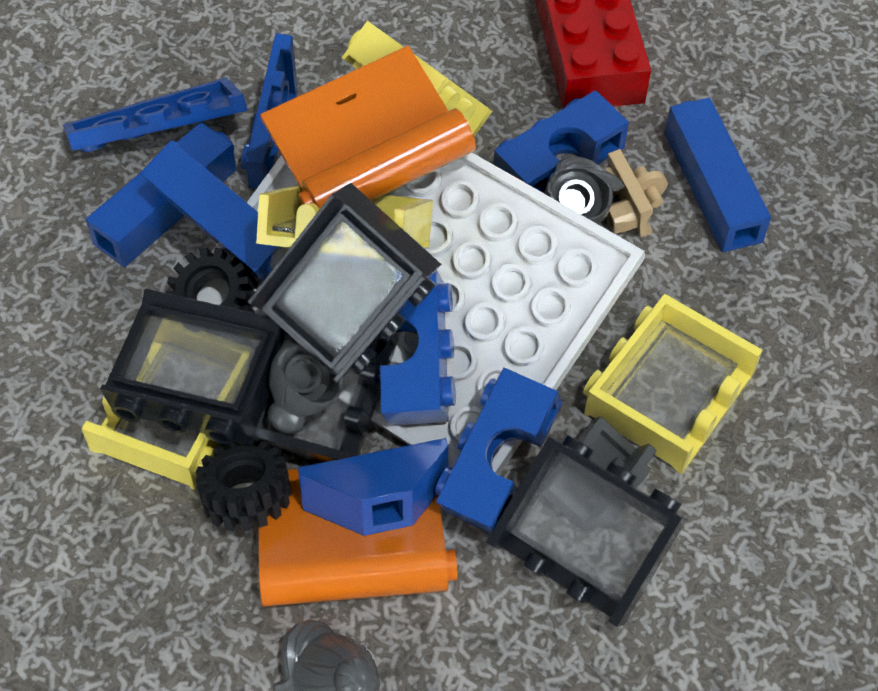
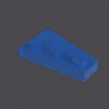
M275 33L258 109L253 120L250 143H246L242 151L241 168L247 170L249 187L258 188L274 166L279 152L263 124L260 114L296 98L298 94L292 35Z

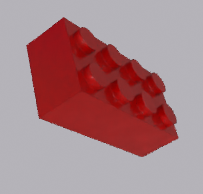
M535 0L562 109L576 98L581 99L594 90L613 107L646 102L651 67L631 0Z

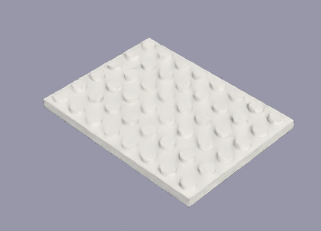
M470 153L385 194L433 200L430 245L423 248L442 264L437 270L443 282L450 283L453 309L452 312H445L446 329H451L453 333L454 358L447 359V376L454 377L456 404L455 406H448L449 422L391 426L381 414L380 393L371 421L407 445L446 438L449 467L451 468L454 467L461 453V450L458 449V443L463 430L469 422L476 423L484 407L480 405V400L489 380L492 378L497 380L503 367L557 390L645 259L644 250L474 153ZM282 155L247 201L257 212L259 208V194L298 185ZM216 244V246L213 248L211 252L214 254L215 248H223ZM389 263L393 271H398ZM252 274L251 276L255 279L259 288L262 282ZM220 278L209 280L200 288L197 300L220 305L226 299L229 292L227 281ZM250 305L256 311L255 313L268 316L263 310ZM410 332L396 333L399 340L390 365L403 363L413 356L419 342L416 334ZM335 335L345 345L350 340V338ZM247 338L248 342L258 347L260 340ZM350 370L344 376L343 388L338 400L347 406L351 405L360 374L357 375ZM511 440L498 448L492 462L493 471L496 474L500 475L522 440Z

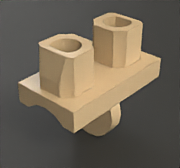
M621 149L608 153V166L604 167V169L615 175L624 184L623 189L613 192V196L618 195L620 201L611 205L610 211L606 216L612 233L617 234L636 229L639 237L652 234V228L648 223V219L653 214V208L661 206L664 202L661 194H663L668 186L666 177L660 171L648 172L644 166L638 167L633 173Z

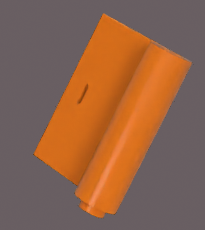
M409 45L260 114L263 124L302 191L297 194L300 204L313 203L318 206L319 210L333 193L350 182L373 201L476 150L474 135L466 118L457 108L448 111Z
M298 469L288 470L292 496H289L290 504L287 509L280 507L282 515L275 520L269 515L267 516L268 525L259 527V582L263 607L448 591V581L458 580L455 549L446 550L441 510L440 506L436 503L439 495L434 498L413 526L363 536L304 511L301 504Z

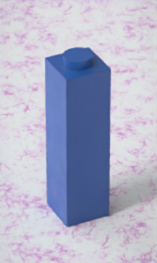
M711 98L685 101L678 105L670 106L664 134L721 252L763 243L771 216Z
M202 122L176 142L222 182L237 170L234 156L235 149L232 141L220 131L215 132ZM139 173L86 218L93 245L125 268L185 215L162 197Z
M171 139L140 174L162 197L227 253L231 252L263 283L272 271L270 267L271 255L278 246L256 244L258 212Z

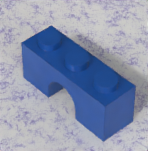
M594 90L581 99L576 98L572 100L564 109L551 117L538 120L529 130L514 139L509 138L503 141L494 150L493 165L544 193L549 177L555 171L556 164L559 161L556 155L573 154L600 164L608 159V153L625 148L629 121Z
M438 270L430 278L436 286L416 308L409 302L400 313L407 320L397 332H410L418 336L419 342L415 353L403 363L380 366L381 414L391 426L449 422L448 406H455L456 404L454 377L447 376V359L454 358V338L452 330L446 329L445 312H452L453 309L452 290L450 283L443 282ZM393 271L399 282L403 275L399 271Z
M503 367L497 380L492 378L487 383L480 400V405L484 407L476 423L469 422L463 430L458 443V449L461 450V453L453 468L449 466L445 468L435 489V493L439 495L436 503L444 512L490 534L517 490L513 481L493 471L492 462L496 451L501 445L511 440H524L541 448L563 405L557 390Z

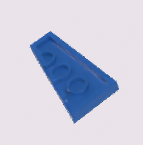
M225 77L63 124L72 151L80 149L81 152H91L103 148L108 142L121 139H136L148 133L245 112L248 109L243 93Z

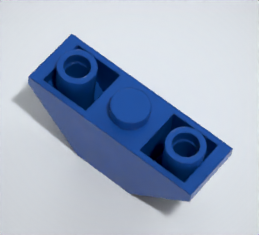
M443 438L299 467L298 477L302 508L306 512L363 536L413 526L437 496L435 493L436 485L445 468L449 466L447 440Z

